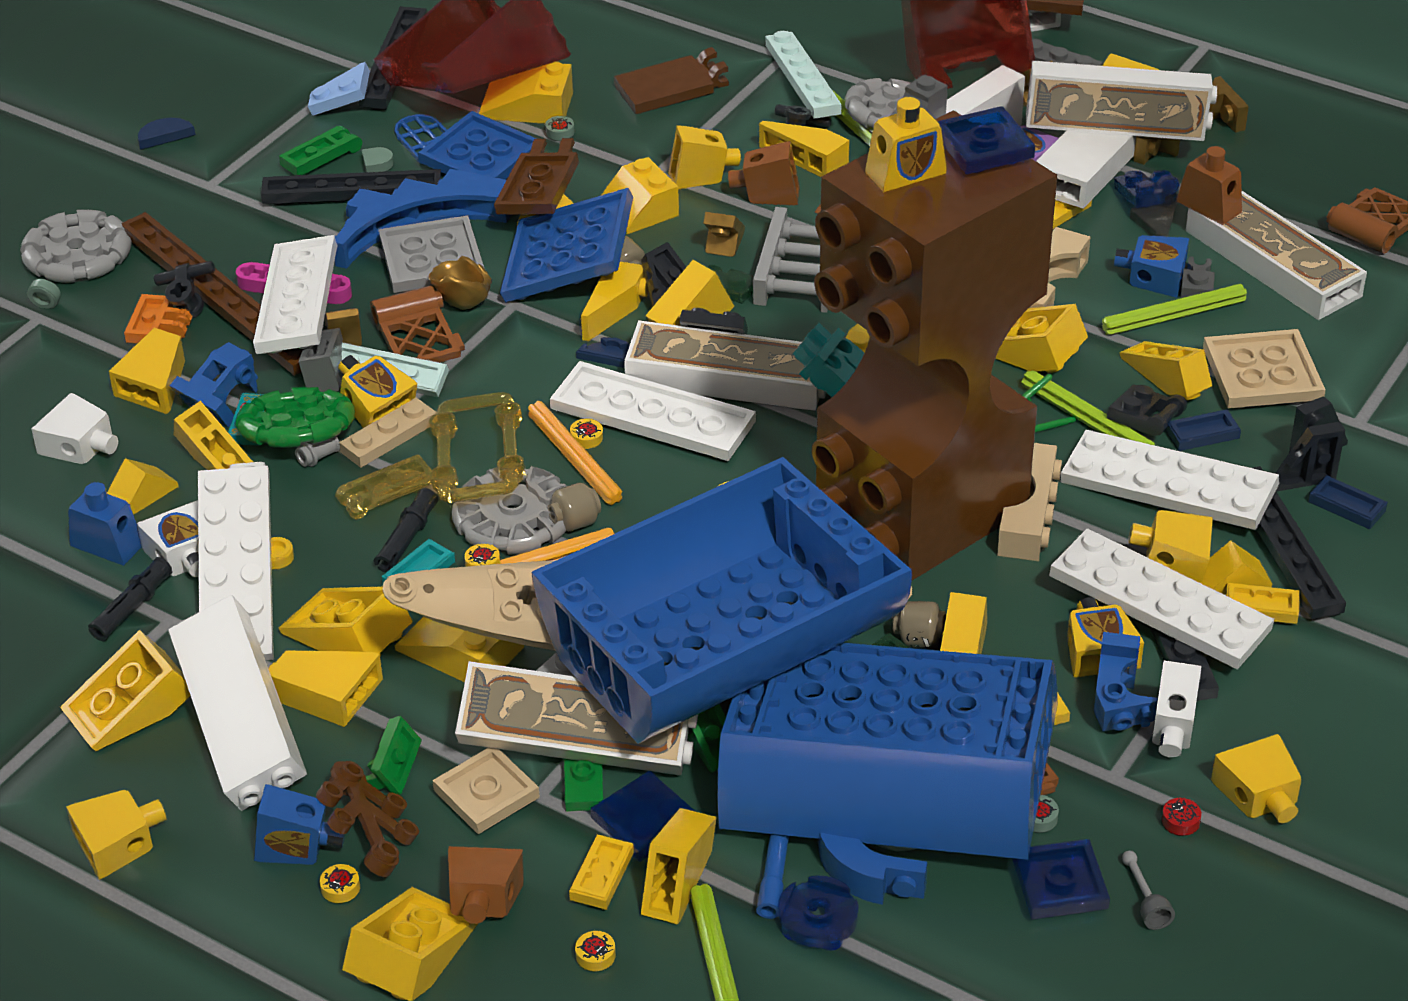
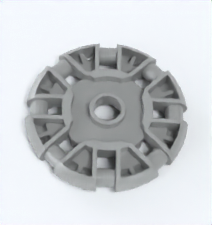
M880 78L860 81L847 91L845 107L849 115L865 128H874V123L878 119L890 116L896 110L897 102L903 98L905 86L909 85L910 82L891 78L888 82L882 81Z
M77 210V213L65 215V212L40 221L38 228H31L21 244V256L27 269L38 277L45 276L48 281L76 283L77 279L88 278V280H92L114 270L115 264H121L129 254L132 240L126 234L121 224L123 222L114 215L107 217L105 212L98 210Z
M519 465L495 467L487 470L486 474L481 477L474 476L461 487L455 496L456 502L452 505V520L458 533L465 535L466 541L473 546L477 544H490L498 550L507 551L508 555L541 548V544L545 542L552 544L566 531L563 520L558 521L556 524L550 520L549 513L555 516L553 510L548 511V505L551 504L552 494L557 489L567 485L560 484V478L541 468L531 466L530 469L519 468ZM525 481L526 485L518 484V482ZM512 505L516 508H508L507 506ZM538 527L540 530L535 532L533 529Z

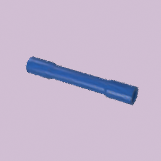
M770 834L764 876L760 883L756 908L757 914L766 919H774L780 914L784 888L782 881L789 836Z

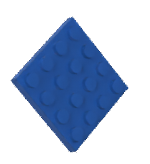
M621 189L560 207L555 210L554 214H537L520 219L500 291L504 301L522 300L533 294L544 291L550 292L561 286L572 283L579 284L586 279L600 275L607 276L614 271H618L633 201L630 189Z

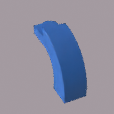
M820 833L818 851L822 865L829 876L845 891L863 900L883 905L885 893L896 894L900 897L924 899L927 884V861L882 855L866 847L860 839Z

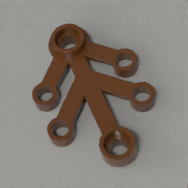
M338 761L331 768L329 781L323 782L316 793V797L323 805L328 807H335L343 795L349 796L351 801L344 808H336L327 821L328 825L339 834H347L355 819L359 817L371 845L370 850L364 857L366 867L376 875L382 877L390 876L399 863V850L391 842L385 841L379 825L393 834L394 838L405 845L412 844L419 834L416 824L407 819H401L399 822L393 819L401 816L407 807V802L399 794L388 793L386 796L369 784L363 769L355 762ZM367 798L376 803L377 805H379L381 809H379L373 803L368 801Z

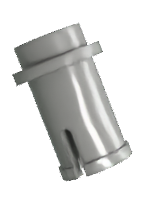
M336 436L317 444H312V442L300 443V447L295 451L296 457L302 466L313 467L319 459L339 451L340 443Z

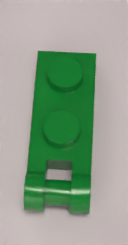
M336 126L279 155L280 165L294 175H305L348 151L351 153L358 152L363 142L357 135L350 134L349 130L345 127Z

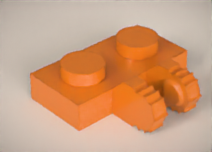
M141 294L124 332L126 343H139L153 328L181 336L182 339V337H185L188 329L186 327L190 325L193 316L186 309L173 308L174 305L168 301L166 296Z

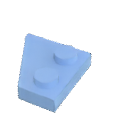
M366 62L360 63L326 84L314 89L310 94L308 103L312 116L365 99L370 73Z

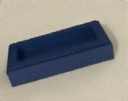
M1228 409L1169 421L1165 430L1178 451L1240 439L1241 434L1240 427Z
M1327 475L1314 488L1309 497V503L1369 530L1386 512L1388 502Z

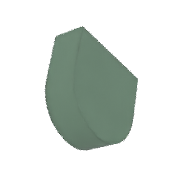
M384 147L361 150L366 172H385L392 168L394 162L391 150Z

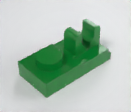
M402 716L389 719L376 757L367 765L372 774L366 776L367 782L376 789L386 788L390 793L399 795L402 794L422 739Z

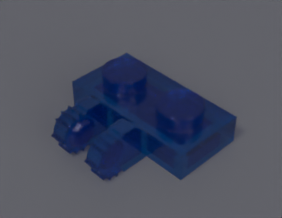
M1166 169L1154 171L1149 178L1141 171H1128L1123 176L1114 177L1115 189L1136 208L1165 203V196L1176 193L1181 185L1178 179L1172 176Z

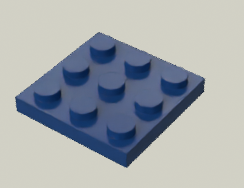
M471 111L419 151L418 160L420 163L433 169H441V172L447 174L449 169L506 179L509 177L520 154L529 153L534 139L537 138Z

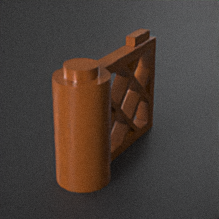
M1376 187L1371 190L1366 188L1357 194L1356 200L1348 205L1342 202L1337 206H1333L1327 215L1326 221L1329 223V230L1385 254L1391 249L1396 238L1408 230V214L1401 213H1408V201Z
M431 285L370 301L374 324L377 330L381 331L391 353L402 355L407 349L419 353L415 358L440 363L461 357V351L465 350V345L459 333L452 334L441 311V308H444L441 293L438 290L435 291ZM434 320L438 323L435 331L421 327L423 323ZM401 329L409 333L405 339L393 336L391 332ZM416 334L429 338L425 346L411 342ZM438 341L449 345V349L438 351L432 349V346Z

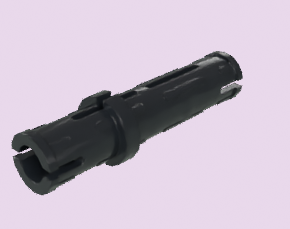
M428 488L420 489L412 504L408 508L403 509L400 515L401 520L373 560L375 565H378L383 560L377 567L379 570L386 573L393 568L406 551L416 533L420 529H424L428 522L427 517L438 503L437 495L429 501L435 494L434 491Z
M156 557L140 575H134L129 580V586L88 625L91 635L99 641H105L144 600L149 601L155 595V589L173 573L171 565L165 559Z

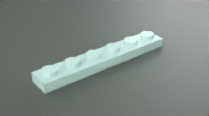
M778 31L774 35L765 36L767 49L806 108L811 111L812 117L815 119L841 114L840 101L793 32Z

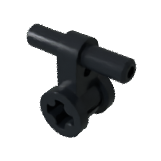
M781 104L775 107V115L787 118L786 124L807 126L809 123L826 128L831 126L832 118L830 116L814 119L811 111L805 107Z
M212 261L190 265L189 263L178 265L175 267V270L155 274L154 283L157 286L169 284L165 292L168 301L176 305V308L186 309L194 318L204 308L203 299L198 293L194 292V278L214 273L215 265Z

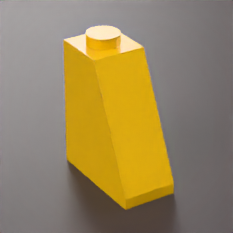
M692 260L646 314L649 322L681 326L680 316L682 310L691 311L692 308H703L710 313L722 314L723 312L731 311L734 305L716 272Z
M153 328L109 370L113 395L168 414L171 411L176 394L169 385L177 376L181 377L185 363L181 336Z
M950 592L940 651L981 654L987 629V597Z
M286 650L268 668L281 704L343 727L347 725L383 680L380 654L375 652Z
M679 808L653 839L649 847L641 915L679 924L691 899V888L697 885L711 855L717 817Z

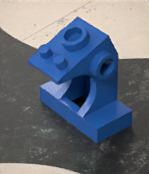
M228 342L210 353L207 360L189 382L177 376L169 386L180 400L190 407L201 401L219 423L229 428L234 414L225 403L228 394L239 383L244 384L256 393L258 391L256 382L258 376L254 371L252 354ZM221 374L220 377L216 380V382L213 381V379L217 375Z
M1103 632L1094 713L1102 731L1112 729L1125 730L1141 724L1142 727H1148L1150 722L1155 721L1158 698L1139 696L1126 689H1134L1141 636Z

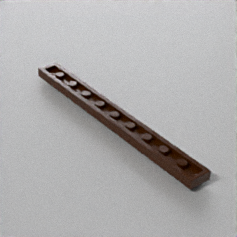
M146 212L121 223L132 242L167 271L175 270L176 266L186 263L195 265L207 262ZM216 268L214 273L195 277L194 292L198 293L205 303L250 340L254 341L261 305ZM293 348L269 354L294 376L302 372L299 359L303 349Z

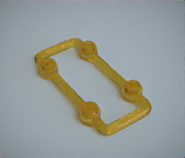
M496 392L447 400L438 406L437 414L429 419L432 435L436 436L437 467L430 472L429 476L432 488L437 492L442 501L453 503L509 494L523 480L526 470L523 458L517 455L516 429L520 426L523 417L521 407L518 403L514 402L512 395L506 392ZM497 406L494 412L497 424L503 429L504 457L498 460L497 469L499 477L503 481L456 488L459 483L455 467L451 466L450 439L454 438L457 431L456 418L452 412Z

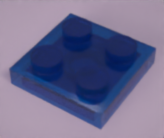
M1003 106L937 121L941 127L944 147L965 174L979 173L986 169L1015 164L1019 161L1035 157V144Z
M648 771L591 807V818L612 838L633 843L634 853L632 856L641 862L649 855L650 843L679 808L695 810L651 771Z
M1090 839L1030 847L1028 860L1012 858L1031 919L1109 909L1110 897Z

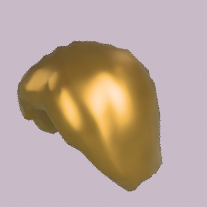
M465 256L459 257L457 261L441 262L428 275L430 283L441 293L442 298L450 306L462 310L470 309L483 302L487 298L492 284V279L484 267Z

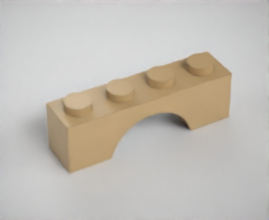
M1058 227L1053 230L1047 295L1035 302L1030 308L1054 306L1056 287L1049 282L1060 278L1078 277L1088 262L1090 236Z
M1034 443L1029 499L1019 505L1004 507L999 530L997 556L1039 561L1041 547L1048 548L1050 528L1045 527V524L1052 525L1054 505L1049 504V502L1056 503L1058 482H1053V480H1060L1062 460H1056L1057 446Z

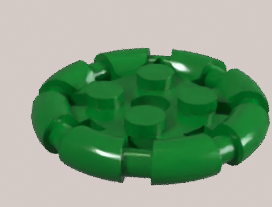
M293 387L291 392L280 393L279 390H275L252 399L251 403H246L237 413L235 425L238 432L252 443L258 445L268 443L270 447L277 448L300 447V443L312 442V444H317L339 435L341 431L346 430L353 422L355 408L346 395L335 390L328 389L322 392L319 391L318 387Z

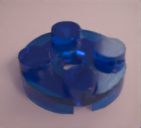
M811 876L808 877V882L801 883L798 886L794 882L784 890L779 901V919L782 934L787 939L794 940L805 946L823 948L829 951L836 950L842 946L843 940L847 939L857 926L859 910L857 899H854L850 894V888L845 883L832 877ZM818 907L825 909L824 915H814L809 912V910L816 911Z

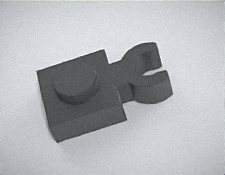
M1189 257L1187 269H1183L1181 298L1214 290L1215 272H1211L1212 261L1210 258H1206L1204 265H1198L1194 263V257Z

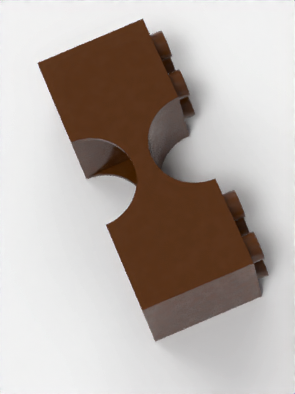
M954 110L935 119L942 131L947 168L946 174L883 193L865 173L867 153L821 177V212L815 218V227L820 239V272L816 274L814 279L816 294L829 311L834 313L841 311L865 328L870 336L865 353L853 375L831 399L817 408V441L812 445V456L816 464V486L912 570V580L1000 528L1004 507L1019 505L1027 501L1030 495L1037 406L993 376L991 372L999 348L1010 329L1028 308L1047 295L1057 174Z

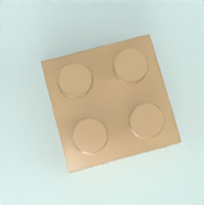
M495 748L483 750L433 780L434 791L477 834L482 833L540 797L539 787L502 751Z

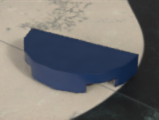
M181 118L157 119L147 123L140 129L138 133L140 149L196 135L195 128L189 121Z
M603 337L600 338V342L592 343L588 346L587 343L583 344L576 351V358L625 368V358L630 344L618 338Z

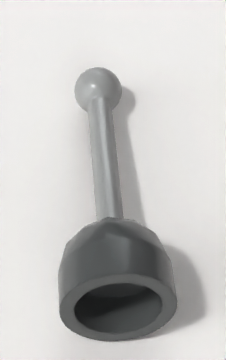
M1130 850L1124 852L1122 861L1130 867L1145 896L1140 906L1141 917L1145 925L1153 930L1165 928L1175 918V911L1171 903L1165 896L1152 894L1136 863L1138 859L1136 853Z

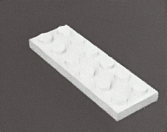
M334 235L274 244L253 341L256 354H275L282 350L293 348L307 349L320 344L337 250Z
M582 361L577 363L550 398V408L584 419H593L604 425L727 461L730 460L756 422V411Z
M1085 430L1061 471V483L1188 514L1213 517V520L1256 530L1279 485V474Z
M268 466L198 471L199 612L232 594L248 612L265 660H274Z
M1088 528L1063 552L1050 568L1049 576L1107 605L1116 604L1121 606L1125 614L1237 670L1273 627V618Z

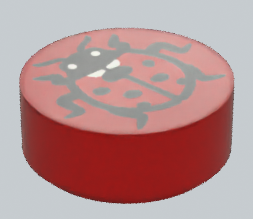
M1171 799L1163 807L1162 824L1169 832L1176 835L1185 836L1193 834L1200 827L1201 809L1190 799Z

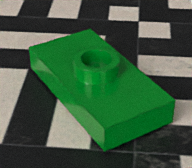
M564 759L566 812L604 810L602 764L592 763L589 760Z

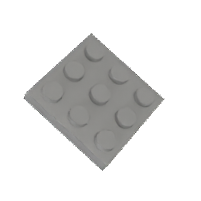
M468 215L378 229L394 293L407 292L430 285L434 287L428 279L432 269L441 262L457 261L461 256L469 257L476 264L484 267Z

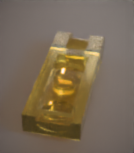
M417 454L341 485L337 489L335 496L343 506H346L347 512L353 519H361L372 508L435 483V476L432 469Z

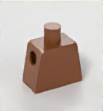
M791 141L746 152L743 169L728 171L730 188L746 187L749 201L753 204L798 205L800 186Z
M1212 146L1207 149L1206 153L1190 162L1186 167L1177 202L1224 225L1242 213L1241 171L1238 167L1224 161L1225 150L1223 148Z
M449 846L451 914L463 916L467 922L472 924H479L486 917L502 918L507 916L524 884L523 849Z

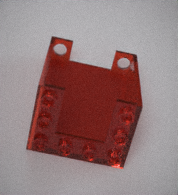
M441 0L373 60L389 85L454 94L568 58L571 53L566 46L565 38L558 32L553 23V16L546 10L541 0H510L502 8L494 0Z
M901 0L907 66L915 79L925 74L948 85L947 89L953 88L952 81L943 68L953 69L960 66V63L969 61L982 62L987 57L993 55L997 57L1002 65L1020 74L1032 68V61H1035L1027 0Z

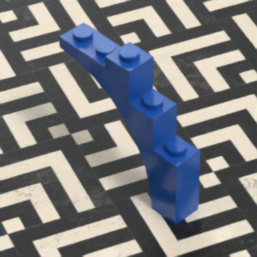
M449 169L437 185L405 178L392 195L360 188L355 196L348 201L346 215L349 218L338 235H335L337 243L335 266L347 269L361 253L379 242L378 229L467 215L469 220H489L507 223L512 214H496L494 206L506 180Z

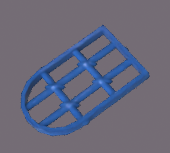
M415 114L402 118L396 123L395 135L398 141L419 162L418 153L415 150H422L437 138L431 129L438 127L442 133L447 129L432 116ZM417 121L422 128L414 130L406 123ZM423 121H428V122H431V123H433V124H431V125H428V124L425 125V123H424ZM403 126L407 133L400 134V127ZM427 132L433 140L422 142L416 134ZM413 137L418 145L411 147L404 138Z

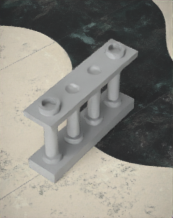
M775 207L753 279V305L766 306L769 294H774L775 291L817 296L814 283L776 279V275H780V272L816 276L820 272V264L782 260L781 257H785L786 254L820 258V245L787 242V239H790L791 236L819 239L815 226L792 224V221L787 220V208ZM821 303V312L827 313L828 309Z

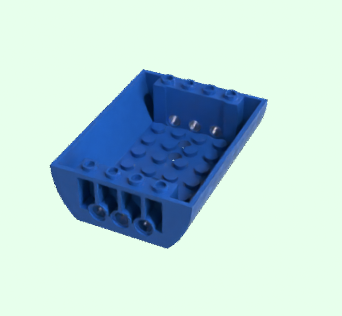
M784 457L531 572L541 615L559 660L638 744L896 617L904 609L908 601L912 583V570ZM754 617H763V619L759 620ZM691 647H700L701 649L695 650Z
M841 643L734 696L720 736L718 763L719 829L820 839V833L860 839L862 843L1028 860L1058 706L1057 678L1053 660ZM810 694L819 695L817 697H809ZM850 697L857 698L856 700H852V701H847V700H846L847 698H850ZM923 704L934 705L932 707H921ZM967 707L971 708V710L961 711L960 708Z

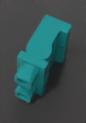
M818 323L807 334L804 341L795 349L792 355L804 365L799 375L805 380L810 377L811 383L816 388L826 391L833 397L853 375L864 352L852 341L843 338L845 333L840 328L831 334Z

